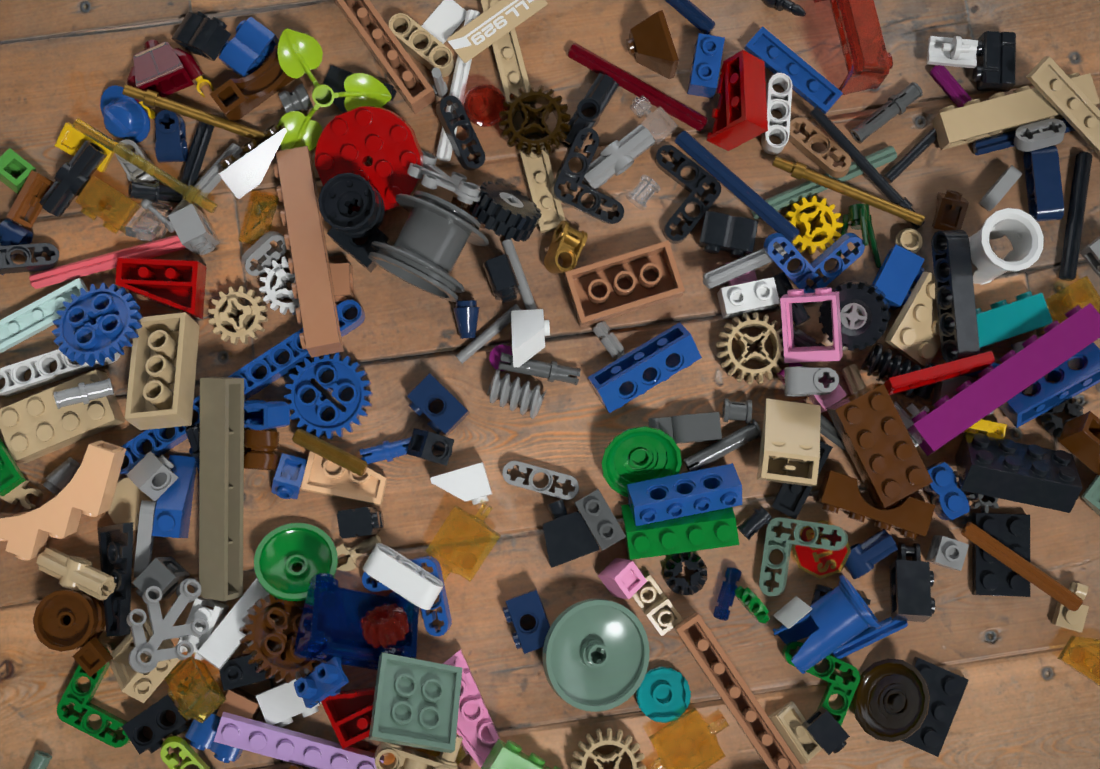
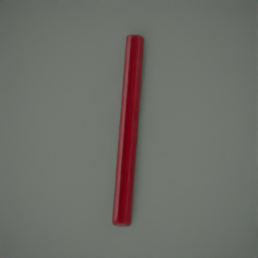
M573 43L570 47L568 57L597 74L601 73L610 76L620 87L692 128L702 131L708 119L704 115L577 43Z

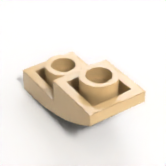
M647 572L643 575L647 582L632 597L659 634L663 636L683 619L652 576Z

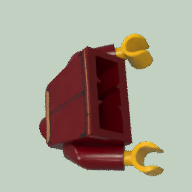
M148 40L144 44L145 50L134 55V66L131 67L127 78V85L144 91L149 89L158 92L161 97H166L194 85L192 81L194 79L197 82V91L202 97L205 98L201 91L204 85L210 86L212 92L214 91L211 82L202 77L204 73L191 54L180 48L172 49L168 42L159 44L157 40ZM135 99L144 110L148 111L150 119H154V110L143 105V101Z

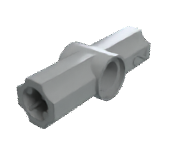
M641 124L620 141L616 140L609 144L600 153V157L589 165L583 182L586 186L596 190L614 175L622 174L634 163V159L655 144L652 134Z

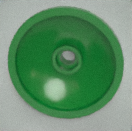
M290 523L272 530L262 539L254 556V570L260 585L272 596L286 601H302L321 593L332 582L338 566L337 550L332 539L318 527L305 523ZM299 566L302 570L294 572L293 568Z

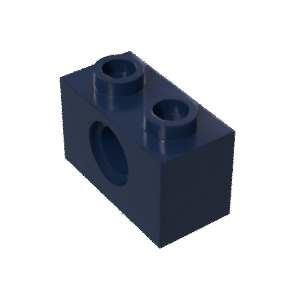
M430 373L407 395L412 401L409 406L419 416L424 413L430 419L427 424L437 434L443 431L448 436L470 413ZM434 400H441L444 403L443 410L438 414L431 413L430 404Z
M537 589L507 599L505 601L507 606L503 607V612L507 622H513L516 632L512 633L516 648H522L524 654L542 648L550 629V624ZM530 614L535 618L536 625L532 629H525L521 626L520 619L523 615Z

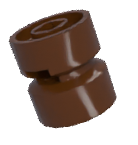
M244 430V446L247 448V451L244 452V469L277 470L278 455L274 453V450L279 447L280 432Z

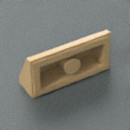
M790 701L768 716L800 765L808 763L822 749L801 725L806 720L793 701Z

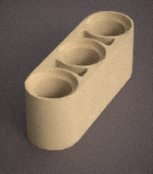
M398 13L390 18L389 28L410 55L431 72L433 68H439L442 77L449 76L453 72L454 60L452 52L448 47L408 15ZM399 26L408 27L403 33L396 32ZM419 42L428 43L424 49L416 48ZM439 58L448 59L445 65H437L435 63Z

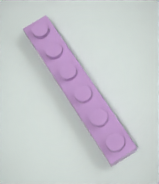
M227 712L222 714L213 741L313 769H377L375 753L351 746L342 749L340 743ZM383 755L380 757V762L382 764L384 763Z

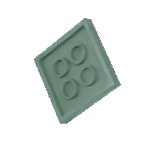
M382 653L379 656L369 740L446 753L454 752L462 668Z

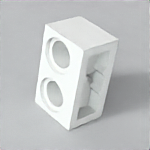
M774 277L723 287L717 293L723 319L740 316L743 313L750 314L774 309L780 304Z

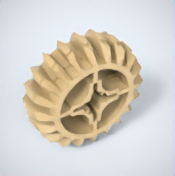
M758 312L753 313L752 320H750L747 313H743L742 322L735 316L732 318L734 326L730 323L724 325L728 333L720 332L718 335L721 339L725 340V342H717L716 344L717 348L724 349L723 352L717 354V358H726V361L720 366L725 368L729 365L732 368L728 371V376H732L735 372L739 373L736 378L737 382H741L745 375L747 376L746 382L748 385L753 383L754 376L757 383L762 384L764 380L763 375L766 379L771 380L773 379L771 370L774 373H779L781 368L778 364H786L784 363V357L780 356L784 355V349L781 346L783 345V339L779 337L783 334L782 328L778 331L774 329L778 324L776 320L769 325L767 323L769 316L766 314L761 321L759 320ZM756 328L762 332L757 337H750L746 333L743 335L739 330ZM733 337L741 347V355L737 360L732 353ZM768 337L773 345L772 359L768 357L769 353L764 348V342ZM760 339L761 341L757 344L758 348L756 349L758 353H750L745 358L744 356L748 353L747 349L749 348L747 344L752 345ZM754 359L759 363H764L766 367L749 369L743 365L748 360Z
M607 728V736L603 737L601 730L597 729L596 735L598 738L595 740L588 733L586 738L589 744L586 745L582 741L578 743L579 748L583 752H573V757L580 761L571 762V768L585 769L586 761L590 757L598 766V769H604L602 762L607 761L609 763V760L613 761L614 769H621L619 763L626 751L631 759V769H646L645 764L637 763L645 759L644 754H634L640 749V745L635 743L629 746L633 739L631 735L621 740L623 731L620 729L617 731L616 736L613 737L611 728ZM602 745L618 746L609 754L595 751L596 748Z

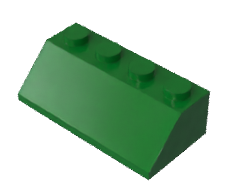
M629 504L621 505L629 560L739 545L733 507L635 526Z

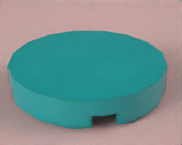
M660 666L647 671L644 680L636 691L639 708L645 716L655 722L668 723L677 720L690 704L691 691L688 682L680 672L671 667Z

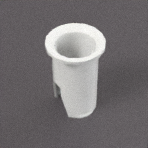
M1012 208L996 211L985 220L980 231L969 237L971 260L978 268L974 272L973 283L980 285L990 283L1007 271L1017 272L1027 269L1039 259L1043 250L1044 236L1040 225L1030 214L1020 209ZM1006 236L1011 241L1014 250L1010 251L1002 260L992 251L989 240Z

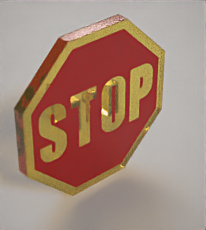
M820 520V521L815 522V523H822V524L832 525V524H830V523H828V522H826V521H824V520ZM805 526L801 529L800 537L803 541L809 542L814 538L813 528ZM820 528L819 545H822L821 539L832 541V546H835L838 541L841 542L842 537L837 535V530H834L833 535L822 533L824 528ZM848 542L839 551L794 544L792 546L798 568L819 579L842 572L851 553Z

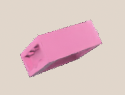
M830 287L816 288L815 293H804V289L788 290L787 294L780 298L784 363L840 361L843 352L839 291L832 292ZM831 301L833 346L794 347L792 303Z

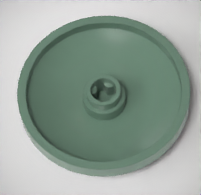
M606 599L583 600L565 609L548 630L542 656L544 672L553 691L568 704L591 712L610 710L626 702L640 687L649 664V642L642 623L625 606Z

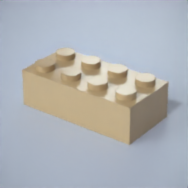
M186 312L143 317L138 320L142 328L134 330L139 337L133 338L125 420L139 430L191 426L200 326Z
M93 370L1 408L0 429L13 460L18 463H28L124 423L125 419L115 393L114 395L90 400L89 404L84 405L82 402L61 407L60 409L57 408L53 392L79 386L78 383L82 382L86 385L107 380V373Z

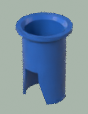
M843 574L839 576V585L811 604L812 610L791 628L788 629L786 626L781 625L773 630L774 635L777 634L785 644L809 637L791 659V662L802 674H805L808 669L867 628L876 627L878 630L882 628L866 602Z

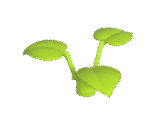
M288 28L282 32L278 42L279 64L282 70L291 78H300L306 72L314 85L312 99L315 102L307 116L300 111H291L281 117L278 126L284 124L287 129L280 144L282 150L308 146L309 151L314 149L322 133V126L317 121L310 119L319 107L330 106L334 98L345 97L344 106L347 111L362 106L382 108L391 100L390 92L383 83L373 76L365 73H355L348 76L344 81L346 92L334 93L328 85L319 84L310 71L319 67L322 62L323 52L317 40L308 34Z

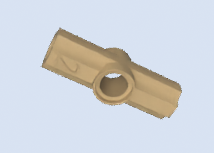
M46 548L37 558L36 563L39 566V570L59 579V584L65 588L83 591L99 600H106L114 592L116 587L114 577L92 567L93 563L87 559L69 556L54 548Z

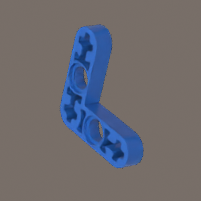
M781 233L769 235L764 242L766 253L799 289H804V293H815L816 288H825L855 262L865 249L863 240L855 233H846L809 264ZM778 242L787 253L782 256L774 248L773 244ZM849 242H852L855 247L852 251L847 246ZM838 251H840L842 255L845 257L843 260L837 254ZM830 258H835L837 260L835 268L829 271L825 270V262ZM791 259H800V266L796 270L790 271L787 269L788 262ZM817 269L824 275L822 278L816 272ZM808 278L814 282L811 287L805 282Z
M424 556L409 559L421 568L425 566V563L428 567H432L433 571L430 573L444 584L441 566L436 558ZM366 572L363 573L362 583L368 591L390 590V588L380 582L376 584L375 581H371V576ZM445 585L439 593V601L434 603L430 609L434 610L441 606L442 609L437 612V617L439 621H444V624L440 629L438 625H433L432 623L436 619L435 611L430 613L429 610L421 608L426 631L432 636L439 637L444 635L452 625Z

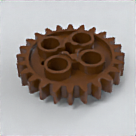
M269 594L264 599L261 598L255 602V605L247 610L249 614L242 618L246 625L241 627L239 631L246 634V636L239 641L248 646L242 653L251 654L252 657L248 664L256 662L258 664L256 668L257 673L263 669L266 670L265 679L275 674L276 683L284 678L286 683H290L295 679L298 680L301 677L308 676L314 671L315 667L321 664L319 660L326 655L321 649L328 646V643L321 640L325 636V631H320L319 628L323 625V622L316 621L315 619L319 614L318 611L314 613L309 611L311 603L303 606L302 601H286ZM270 618L275 621L276 625L271 622ZM267 644L272 647L273 652L268 649ZM293 649L297 652L298 657L294 654Z

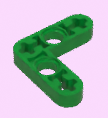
M792 641L784 646L782 653L787 663L795 667L791 662L793 656L789 654L790 649L795 650L797 646L801 648L804 643ZM829 655L826 657L828 661L826 671L819 673L813 666L806 672L829 682L818 709L823 707L830 713L838 715L836 721L842 725L859 684L860 673L853 665ZM835 662L838 663L836 669L842 672H847L850 669L849 674L853 676L851 681L846 680L844 684L843 678L833 673ZM833 694H840L843 698V705L839 709H832L829 706L828 701Z
M108 662L97 672V676L94 674L91 677L78 665L57 706L59 719L112 747L118 748L130 743V739L124 730L122 734L125 738L120 740L116 739L117 734L111 730L105 734L103 733L108 726L113 730H118L127 721L90 703L110 663ZM83 676L87 677L91 682V687L87 692H83L78 688V680ZM74 703V710L80 713L86 711V709L88 711L83 716L78 713L68 715L69 709L66 708V705ZM92 714H97L102 719V725L99 729H93L89 725V718Z

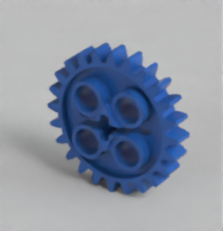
M102 283L100 288L97 289L94 284H91L90 291L86 292L85 289L81 288L80 296L77 297L71 294L73 301L71 303L63 302L66 309L65 311L60 310L56 312L61 319L53 321L57 328L52 333L57 337L54 342L59 346L58 349L70 361H76L81 366L86 362L90 367H93L96 360L101 365H104L105 358L107 357L112 362L115 361V353L118 352L124 355L125 353L122 348L124 346H133L129 340L130 338L139 337L134 330L142 328L138 320L143 318V316L138 311L140 306L136 303L134 297L127 293L123 287L118 289L115 284H112L108 288L105 283Z
M336 353L333 359H331L330 354L324 355L323 359L320 356L314 357V362L304 358L306 365L304 368L298 365L295 366L299 373L298 375L289 374V377L294 382L293 384H285V387L291 390V394L284 395V398L292 401L289 404L290 410L295 412L290 416V419H300L297 424L298 428L301 429L307 425L306 432L312 434L316 429V437L321 438L324 432H326L327 438L332 439L335 431L339 437H343V429L352 433L353 428L351 424L362 425L358 417L360 415L368 416L363 408L372 406L370 402L366 401V397L372 396L373 393L365 390L366 387L371 385L369 380H362L367 373L364 370L356 372L360 366L359 363L355 362L349 366L351 358L346 356L341 361V354ZM326 370H333L334 379L330 383L322 381V375ZM311 379H315L324 389L330 392L333 391L331 393L332 396L346 407V412H342L332 401L325 399V394L311 383ZM346 388H352L354 391V396L350 401H343L341 397L342 391ZM313 389L316 397L311 403H306L303 398L306 391ZM333 407L335 417L327 422L323 418V412L325 409Z

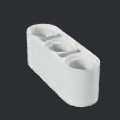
M784 73L773 75L766 86L768 131L762 133L761 145L763 150L770 155L779 154L789 140L792 80ZM780 85L783 87L784 92L778 93L774 91L772 86ZM771 111H780L783 118H774ZM775 135L779 137L781 144H773L769 140V136Z
M376 543L363 566V570L368 575L425 610L431 609L444 586L440 579L381 543Z

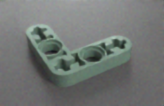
M782 517L772 519L766 530L759 579L761 591L768 596H778L784 592L792 544L839 551L847 545L848 535L846 531L841 527ZM780 522H783L782 526L784 528L793 529V523L797 524L794 529L795 540H791L792 534L782 533L781 537L778 538V533L774 532V526L778 527ZM805 526H810L814 530V538L809 542L803 541L800 537V531ZM820 528H824L822 533L833 535L834 530H837V535L842 537L841 542L838 541L835 546H832V541L821 539L822 545H819ZM774 549L781 550L784 556L783 561L778 565H774L769 559L770 552ZM768 567L782 569L781 574L775 573V581L779 582V587L774 588L773 592L770 591L769 586H766V581L771 580L773 572H767Z

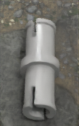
M110 378L86 385L82 382L78 383L79 386L53 392L58 409L82 402L85 405L89 404L90 400L114 395Z

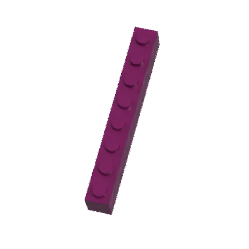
M1091 303L1084 308L1077 305L1065 314L1068 319L1062 323L1055 320L1043 329L1046 334L1040 338L1033 335L1021 344L1024 349L1018 353L1011 350L999 360L1002 364L994 369L992 365L988 366L977 374L980 377L979 380L973 384L970 380L966 381L955 389L958 392L957 395L951 399L948 395L944 396L933 404L936 408L929 414L924 410L911 420L914 424L907 430L924 453L929 456L1099 339L1100 314Z

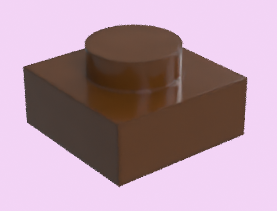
M96 637L91 639L72 656L89 677L93 676L113 659Z

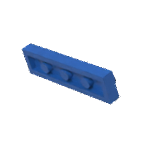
M763 26L744 48L748 53L763 60L765 67L772 73L788 75L792 80V89L813 107L818 106L824 114L830 110L843 94V92Z

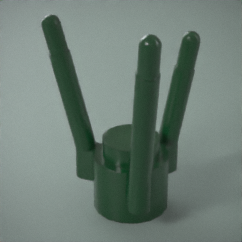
M853 204L848 206V214L842 215L843 227L840 233L841 236L847 233L849 224L852 229L861 230L864 246L869 244V236L876 268H881L869 205ZM840 251L837 252V254L841 257L842 253Z

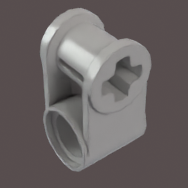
M122 140L117 144L115 155L126 172L129 181L150 184L155 181H162L156 167L139 145L131 140ZM135 149V156L132 159L126 160L127 152Z
M784 368L785 396L826 395L836 389L839 383L838 374L831 368ZM823 375H826L827 380L832 381L827 388H824L823 383L818 382Z

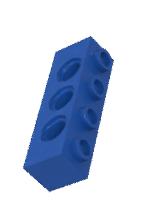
M679 322L590 375L588 379L601 403L611 413L639 395L646 393L647 390L657 384L668 380L682 369L691 366L702 357L692 335Z
M1094 342L999 408L1014 426L1018 428L1100 382V349Z
M733 463L627 484L628 503L635 526L742 505V484Z

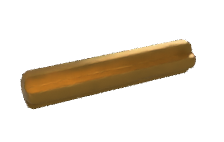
M297 429L292 437L294 443L359 476H362L367 469L368 464L366 461L302 429Z

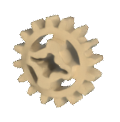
M243 286L239 287L238 292L233 287H229V294L226 295L220 291L221 299L219 301L212 300L216 307L215 309H208V312L214 315V318L209 320V324L217 325L213 332L217 335L222 333L221 339L226 342L230 338L231 343L237 345L240 339L242 343L248 344V337H252L255 340L258 339L255 333L257 330L265 331L261 323L268 322V318L263 316L262 313L268 311V308L260 306L263 298L260 296L254 298L256 292L252 289L246 294V288ZM240 299L250 301L253 306H243V302ZM238 310L243 313L239 316V321L234 319V317L238 315ZM254 319L253 324L250 327H248L251 321ZM224 325H233L236 333L228 331Z

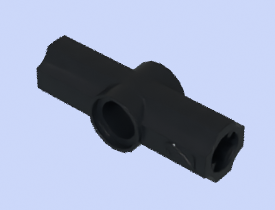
M599 73L584 99L578 103L577 110L568 123L570 131L564 132L567 135L566 141L558 140L565 148H569L577 131L583 128L593 129L598 124L601 114L619 87V84L610 76ZM592 109L596 114L593 117H585L582 111ZM589 134L580 137L583 143L585 142Z
M86 140L72 160L66 162L57 171L54 177L56 181L39 202L42 208L56 217H61L74 198L81 195L92 181L91 176L107 156L104 150L90 140Z

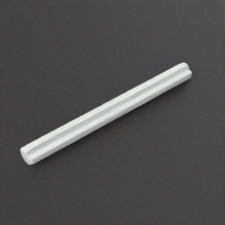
M468 10L464 26L478 17L480 12ZM457 55L449 96L457 97L463 104L472 59L464 63ZM447 105L446 113L451 112L452 114V111L455 110L453 105ZM459 117L450 121V124L452 125L459 121ZM442 126L436 156L441 161H450L453 148Z

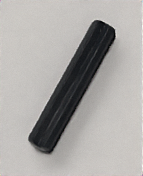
M200 121L179 181V186L188 191L196 185L214 126Z

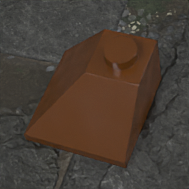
M661 10L631 28L626 44L629 54H634L637 63L668 79H672L675 76L679 59L664 12Z

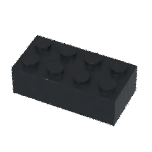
M965 432L955 455L959 484L962 491L1070 513L1083 488L1073 454L1063 450L1056 451L1034 444L1027 445L1010 439H998L981 433Z

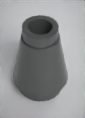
M69 456L67 460L45 477L47 480L43 486L55 495H58L72 480L81 464Z

